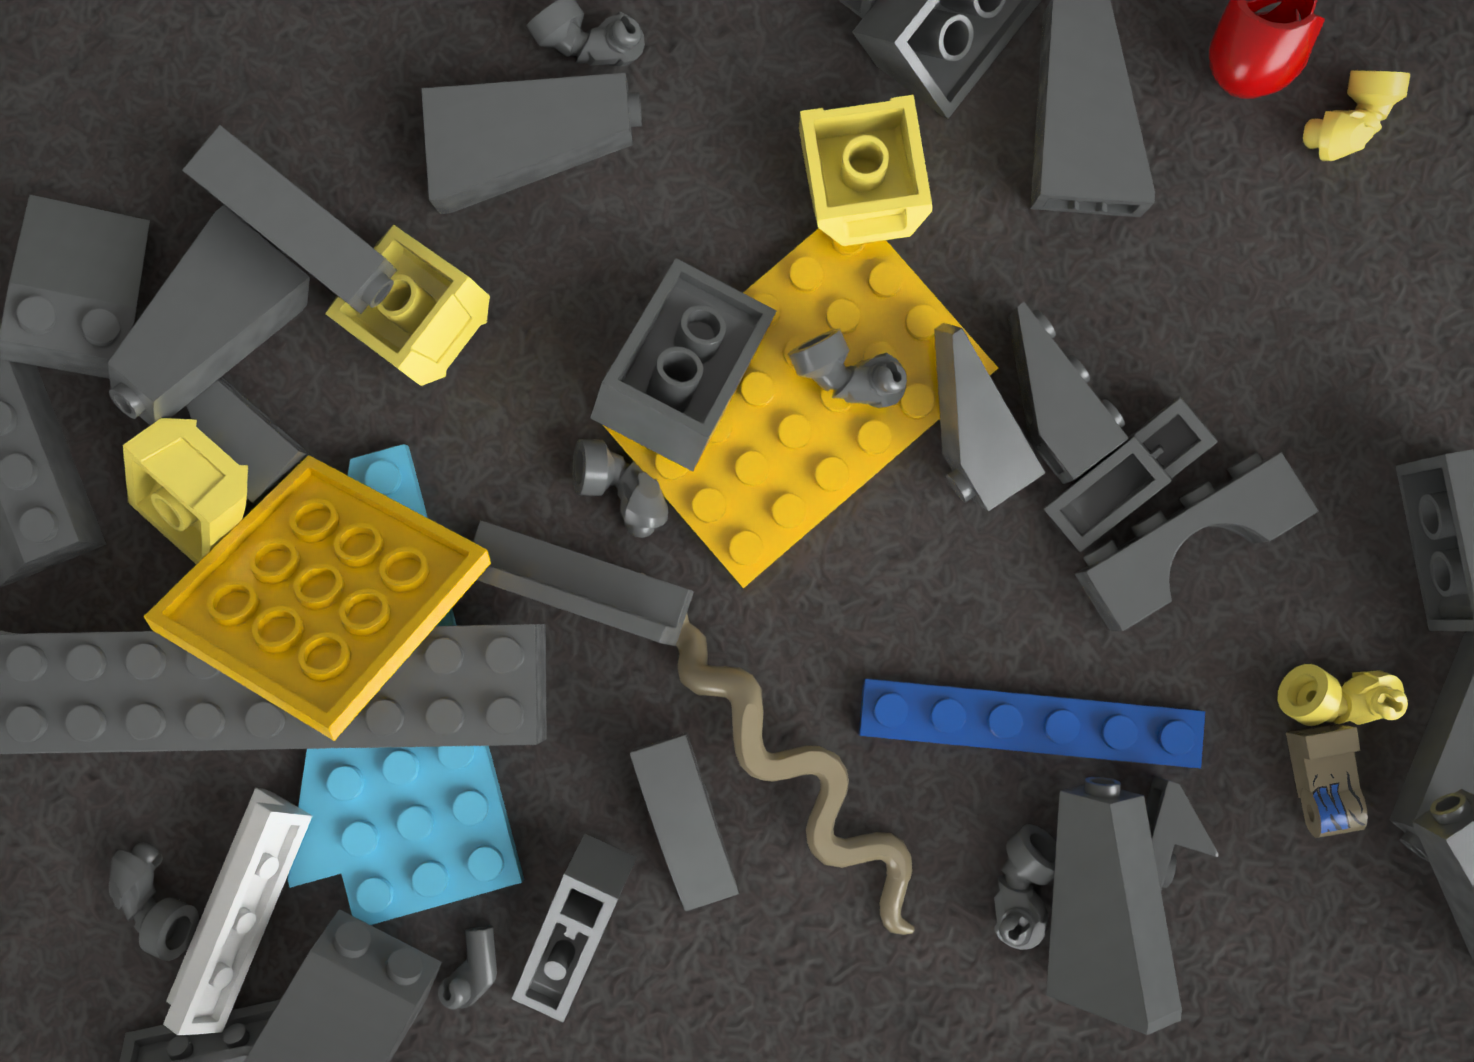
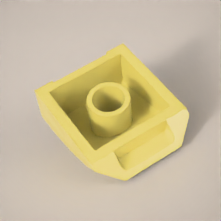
M914 95L894 97L886 102L830 110L818 108L800 111L799 132L818 228L842 246L910 237L932 212V200Z
M393 225L374 247L377 252L397 269L396 273L391 277L394 284L389 294L376 307L371 308L368 305L362 314L337 295L325 314L422 386L446 377V370L477 329L487 323L490 296L469 276Z
M160 418L123 445L128 503L197 565L242 520L247 499L248 465L236 463L196 427L197 420Z

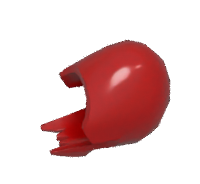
M1230 0L1209 47V67L1219 86L1229 95L1242 99L1262 97L1287 87L1306 66L1325 21V18L1313 14L1317 0ZM1281 2L1272 11L1255 13L1270 4Z

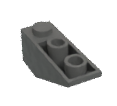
M1023 302L1008 316L1028 437L1062 484L1075 480L1129 438L1121 429L1125 426V422L1119 411L1108 400L1103 399L1100 401L1087 383L1090 381V376L1083 364L1072 354L1065 356L1052 339L1056 336V333L1050 321L1042 312L1037 309L1031 311L1026 303Z

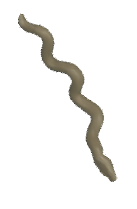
M686 614L676 644L679 651L677 670L680 682L699 696L722 697L729 700L732 705L735 754L739 765L750 776L771 782L805 774H813L819 778L820 791L806 826L807 844L811 853L824 865L840 868L873 860L885 862L887 875L879 902L883 926L890 933L900 935L912 934L915 931L914 926L901 916L903 901L912 874L911 854L904 841L892 833L882 832L869 833L847 839L834 835L835 820L847 795L849 784L847 769L839 756L823 747L808 745L776 753L768 752L762 739L764 714L762 688L753 675L740 667L708 665L706 637L698 628L689 623L688 615Z

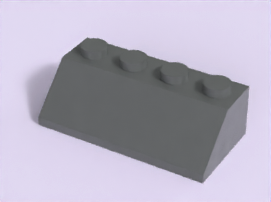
M877 0L852 33L878 68L941 116L949 119L1041 0Z
M0 359V587H4L104 546L106 542L37 366Z

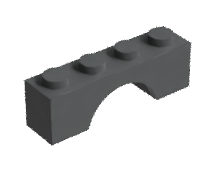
M1256 451L1240 459L1226 469L1231 476L1230 479L1213 488L1209 481L1198 485L1179 497L1180 502L1184 506L1166 518L1162 511L1159 510L1134 524L1131 529L1135 537L1117 547L1113 540H1109L1083 556L1087 566L1074 574L1109 631H1124L1172 602L1169 584L1172 561L1184 541L1202 528H1224L1237 533L1250 543L1255 544L1271 541L1319 512L1282 452L1261 459Z

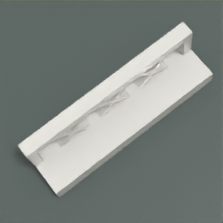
M255 788L166 1000L171 1006L163 1025L176 1035L223 1032L311 821L312 815L266 789Z

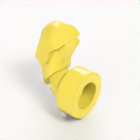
M1350 71L1347 94L1357 103L1355 110L1326 111L1323 119H1310L1306 123L1303 133L1305 146L1309 149L1319 148V156L1322 161H1334L1364 149L1365 144L1373 135L1381 130L1380 121L1387 118L1393 105L1407 97L1410 73Z
M1313 664L1300 665L1291 670L1282 680L1277 697L1279 707L1285 714L1307 726H1315L1324 722L1341 724L1348 721L1361 725L1382 718L1396 720L1406 712L1408 700L1404 694L1402 682L1397 676L1380 670L1352 672L1353 678L1345 682L1341 687L1334 676Z

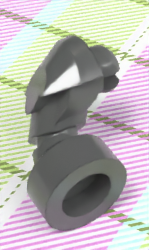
M557 0L537 14L526 25V28L539 46L555 48L566 57L570 55L577 56L575 64L626 66L638 59L643 53L645 46L644 34L638 22L620 11L616 15L606 18L598 27L583 32L581 26L584 12L576 0Z
M834 329L812 338L788 353L797 375L813 379L825 391L834 390L832 398L844 399L847 403H862L876 408H883L897 404L904 395L907 382L906 371L900 362L888 353H882L874 358L861 360L854 366L845 367L844 362L850 349L840 329Z
M578 439L573 455V485L577 495L602 496L610 485H614L618 489V496L621 499L620 512L624 519V525L627 532L634 537H648L654 532L655 528L667 522L668 506L657 479H653L646 472H643L635 461L629 465L624 460V456L610 451L604 440Z
M1026 824L1007 841L1008 859L1001 869L1005 876L997 877L999 890L994 897L997 923L994 927L995 933L1002 942L1020 950L1032 949L1039 945L1047 932L1049 914L1043 900L1034 891L1032 884L1048 885L1054 880L1056 841L1038 826Z
M142 842L133 847L132 853L117 850L111 859L110 898H112L118 910L122 908L128 922L131 920L135 921L134 928L139 933V945L144 952L163 961L176 959L189 947L199 924L197 909L174 897H168L158 903L156 902L154 896L157 891L153 884V871L162 863L163 857L154 846Z

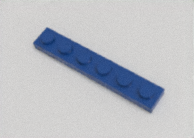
M864 678L859 735L1201 769L1205 711Z

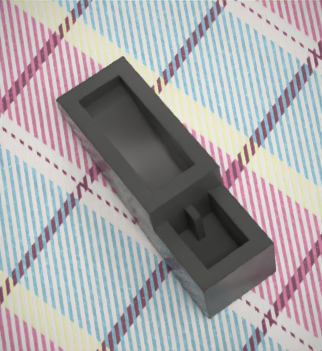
M1180 395L1128 436V440L1098 461L1044 507L1046 513L1079 552H1082L1172 481L1171 478L1218 442L1216 437Z
M684 732L632 749L630 756L684 910L689 911L738 895L739 890L688 733Z

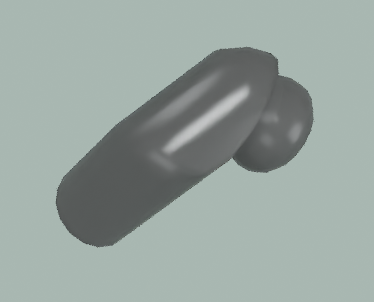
M479 926L465 929L467 960L449 977L441 981L438 987L439 1000L446 1008H467L473 1005L494 984L497 976L494 926Z

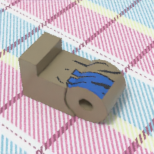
M1331 724L1286 732L1298 798H1301L1305 823L1311 835L1319 838L1364 830L1367 826L1368 815L1365 798L1360 789L1355 752L1360 751L1357 728Z

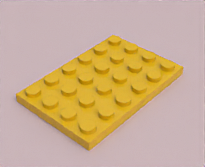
M818 228L743 292L777 312L694 471L604 426L642 471L646 472L653 479H657L667 501L742 588H745L940 419L934 329L942 323L960 328L963 327L886 240L842 246ZM963 328L988 374L992 375L998 367ZM834 329H840L850 349L844 362L845 367L854 366L861 360L871 359L882 353H888L896 358L905 369L907 374L906 389L900 401L888 407L876 408L869 404L847 403L844 399L832 398L834 390L825 391L813 379L798 376L788 353L812 338Z

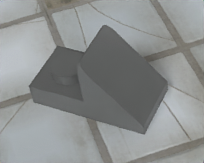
M1153 776L1146 801V810L1160 889L1162 891V887H1169L1175 875L1177 859L1175 854H1172L1175 844L1218 857L1219 854L1180 784Z

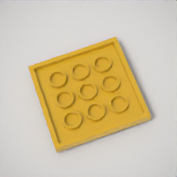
M308 455L192 568L144 618L150 628L156 633L335 741L491 562L487 549Z

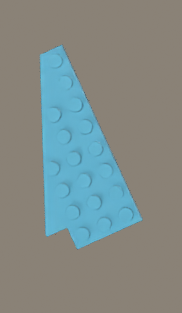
M403 444L350 459L349 477L427 517L408 445ZM452 608L436 626H457ZM489 746L307 749L298 807L312 815V818L288 874L287 880L290 888L342 874L352 916L369 925H373L524 881Z

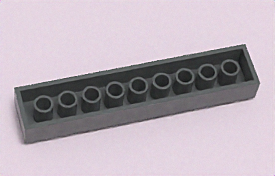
M545 624L435 626L335 741L155 631L0 634V754L537 745L547 739Z

